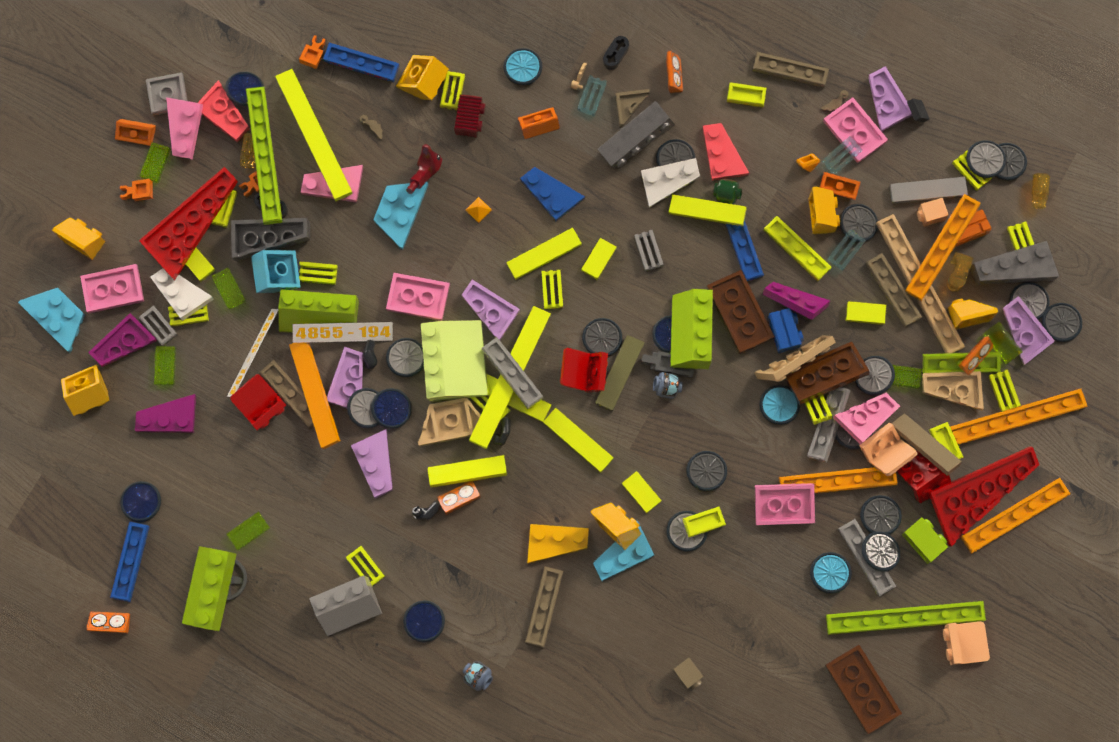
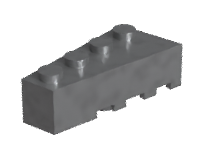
M655 101L600 146L598 150L614 169L620 168L627 162L626 160L637 155L641 149L675 124Z
M307 218L282 219L283 223L264 225L263 219L231 220L232 259L239 261L249 258L262 250H278L311 240L310 221Z
M1047 241L981 260L970 266L976 285L1054 281L1059 277Z

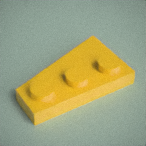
M530 524L527 563L587 549L589 528Z

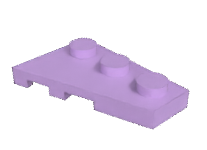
M886 66L869 75V83L881 132L912 116L907 100Z
M471 280L462 294V297L494 337H497L499 340L502 339L520 312V309L474 280Z
M1019 296L1002 308L1023 365L1054 342V339Z

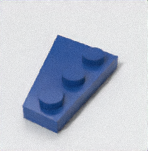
M536 167L520 178V181L555 221H558L585 199V196Z

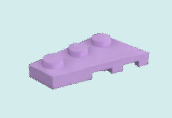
M344 347L327 395L328 403L347 409L350 396L355 391L362 389V352Z
M385 429L351 445L375 498L393 490L387 430Z

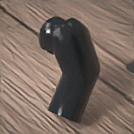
M367 340L362 355L365 366L368 369H374L377 365V358L374 353L376 343L373 340Z
M510 418L501 419L500 435H494V445L502 446L506 443L511 428Z
M434 501L428 508L414 507L412 514L418 520H430L441 509V506Z

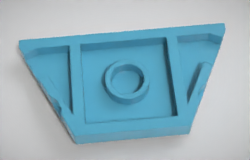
M428 182L421 189L416 188L412 194L406 191L410 183L387 186L373 219L402 250L429 185Z
M55 288L18 302L69 353L72 351L74 339L79 333V326L82 324L85 314L60 289Z

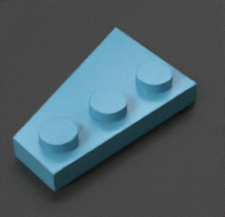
M640 526L638 529L641 535L626 550L614 542L593 563L601 581L654 556Z

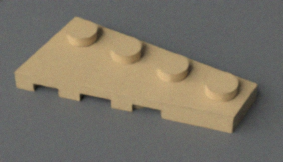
M822 335L802 346V351L798 350L785 355L786 360L774 361L769 364V369L765 371L760 369L754 373L757 379L782 381L788 373L795 372L801 368L802 364L813 361L817 354L828 351L830 346L836 342L833 336Z

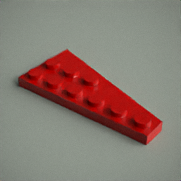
M225 167L139 240L174 281L238 183Z
M1027 447L928 492L948 546L952 547L960 536L965 535L973 524L980 521L1000 502L1001 498L1009 494L1014 486L1021 480H1024L1040 465L1033 447Z

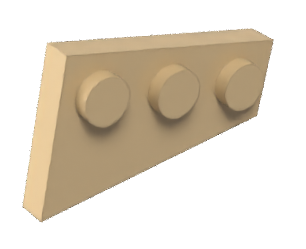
M981 371L972 372L970 375H967L965 372L922 374L923 394L978 410L984 409Z

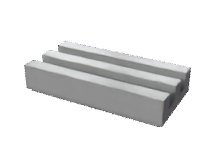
M653 230L634 235L645 271L662 267L664 264ZM649 236H650V239H651V242H652V245H653V248H654V252H655V255H656V258H657V261H658L657 264H655V261H654V258H653V255H652V252H651V248H650V245H649V242H648V239H647V237H649ZM642 238L644 240V244L651 262L650 266H648L645 254L640 242V239Z
M154 305L139 317L163 347L173 337L178 336ZM153 311L171 332L169 335L151 315ZM147 316L164 335L165 338L163 340L146 321L145 318Z

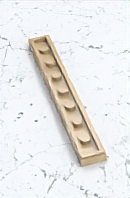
M892 214L876 222V225L909 285L921 264L895 215ZM931 285L923 300L917 299L944 352L955 353L965 348Z

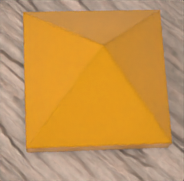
M809 154L797 159L796 163L803 169L812 172L820 163V159L814 154Z
M478 197L465 211L480 223L492 209Z

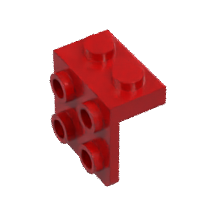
M565 348L563 351L560 384L589 393L604 391L608 353H586Z
M259 374L253 376L230 396L233 404L256 430L265 428L269 424V420L273 416L280 415L286 406Z
M916 451L917 455L896 472L912 487L916 500L921 504L923 501L930 499L929 491L951 482L950 475L947 476L919 451Z

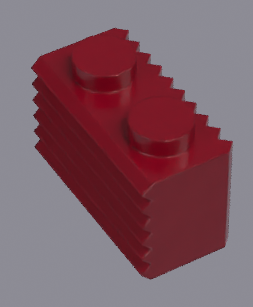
M460 94L454 127L456 135L476 138L478 132H482L483 121H480L481 114H485L486 108L482 97Z

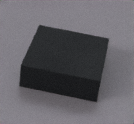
M911 99L907 102L915 121L926 122L930 119L922 100Z

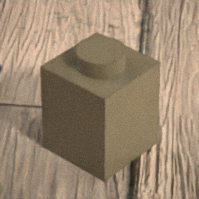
M690 658L672 670L686 689L691 687L694 690L702 684L700 679L704 676Z

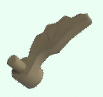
M846 90L841 91L837 99H833L830 103L821 107V110H828L829 112L836 110L841 106L842 100L848 97V92Z
M362 115L360 123L368 125L370 130L382 140L383 130L381 129V124H378L375 120H368L366 115Z

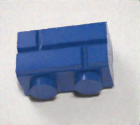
M790 308L770 313L768 321L774 335L778 353L800 348L804 338L801 330H797V314L792 313Z

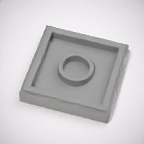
M182 72L146 79L152 116L168 113L166 97L188 101Z

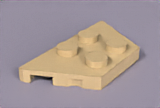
M467 397L430 404L421 437L418 441L419 447L470 437L481 414L474 408Z

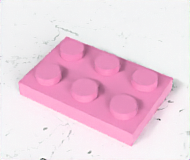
M854 98L848 100L823 119L826 126L857 163L888 141Z
M137 264L80 276L88 314L144 302Z
M394 273L386 310L442 321L450 283Z
M814 484L755 485L756 525L815 523Z

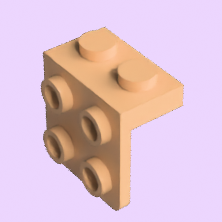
M891 423L885 425L859 445L867 461L886 476L894 474L917 455L914 448L900 439L894 425Z
M983 622L950 623L944 626L943 637L947 641L948 647L946 649V657L950 661V665L984 662L990 659L985 624Z

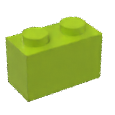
M921 517L902 536L922 559L929 564L946 550L948 546L946 545V539L933 530L934 526L928 519L924 520Z

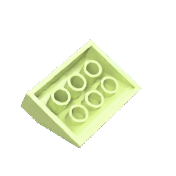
M436 321L421 323L427 399L433 403L465 397L488 396L485 355L482 351V347H484L482 321Z

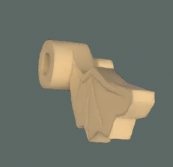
M587 63L582 64L577 80L572 81L570 88L575 90L578 88L583 89V86L579 85Z

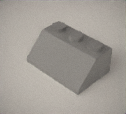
M361 576L309 598L315 615L327 636L382 614L367 576Z

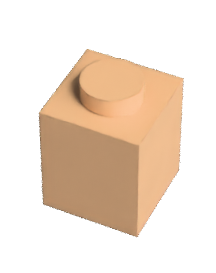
M943 198L923 203L917 211L918 220L923 223L924 227L945 221L949 216Z

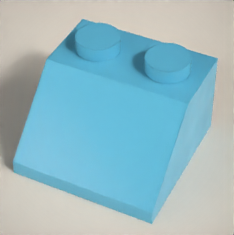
M262 250L251 256L256 293L280 292V290H291L301 287L295 250Z

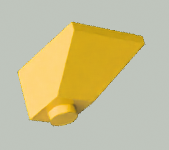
M957 299L952 301V304L948 307V312L957 330L990 322L998 313V309L972 300L963 301V299Z

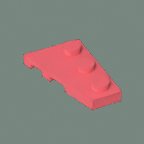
M218 80L198 102L203 104L202 116L238 142L249 130V126L233 102L228 98Z
M722 123L704 125L703 134L712 181L749 175L745 164Z

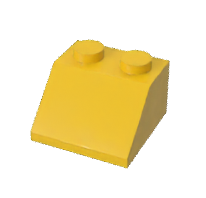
M413 55L396 87L420 99L432 100L437 95L441 83L445 80L449 68L434 56Z
M812 187L808 198L812 234L834 233L837 226H840L839 215H836L835 208H838L837 197H834L832 190Z
M68 218L53 228L52 231L61 241L91 260L94 259L105 243L101 237L102 233L94 228L92 230L86 228L87 224L78 218L76 221Z
M97 364L61 379L63 397L73 416L86 413L89 409L102 406L110 401L108 390Z
M609 503L591 511L598 526L624 550L641 535L638 529L640 525L633 518L629 520L625 516L627 513L619 505L615 507L612 503Z

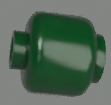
M721 179L715 183L713 196L716 197L718 202L735 204L737 199H741L742 188L739 187V183L735 180Z

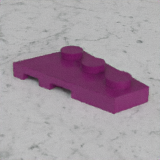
M775 282L765 287L763 295L811 320L823 312L830 303V300Z
M130 313L88 353L104 367L157 340Z
M189 395L137 411L135 431L194 433L196 395Z

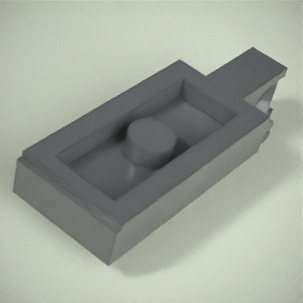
M658 351V353L653 352L652 356L642 355L641 364L650 366V370L693 377L694 369L670 367L671 353Z

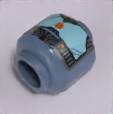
M661 372L654 378L653 391H656L659 397L673 399L677 393H681L682 382H679V377L676 374Z
M475 661L472 664L468 663L463 669L464 682L476 691L487 689L493 680L491 669L479 661Z

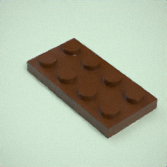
M742 270L707 285L708 290H713L715 306L739 354L774 339V335Z
M851 341L817 356L811 362L802 364L799 370L788 373L785 380L799 405L865 377L870 373Z
M860 645L825 665L867 734L902 714Z

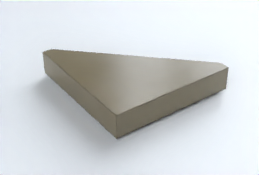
M649 89L615 93L619 127L625 125L650 94Z

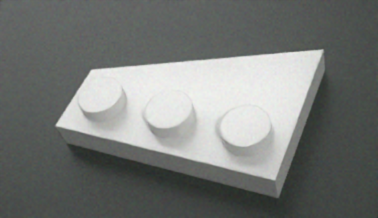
M696 158L641 170L649 208L700 178Z
M164 268L150 277L182 321L214 300L211 295L180 275L174 281Z

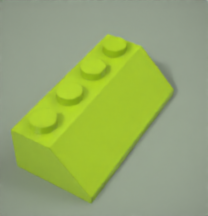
M691 289L672 296L670 367L709 370L712 361L713 290Z
M280 290L278 307L279 332L293 333V324L357 323L359 300L356 295Z
M199 546L182 620L183 624L220 631L236 553Z

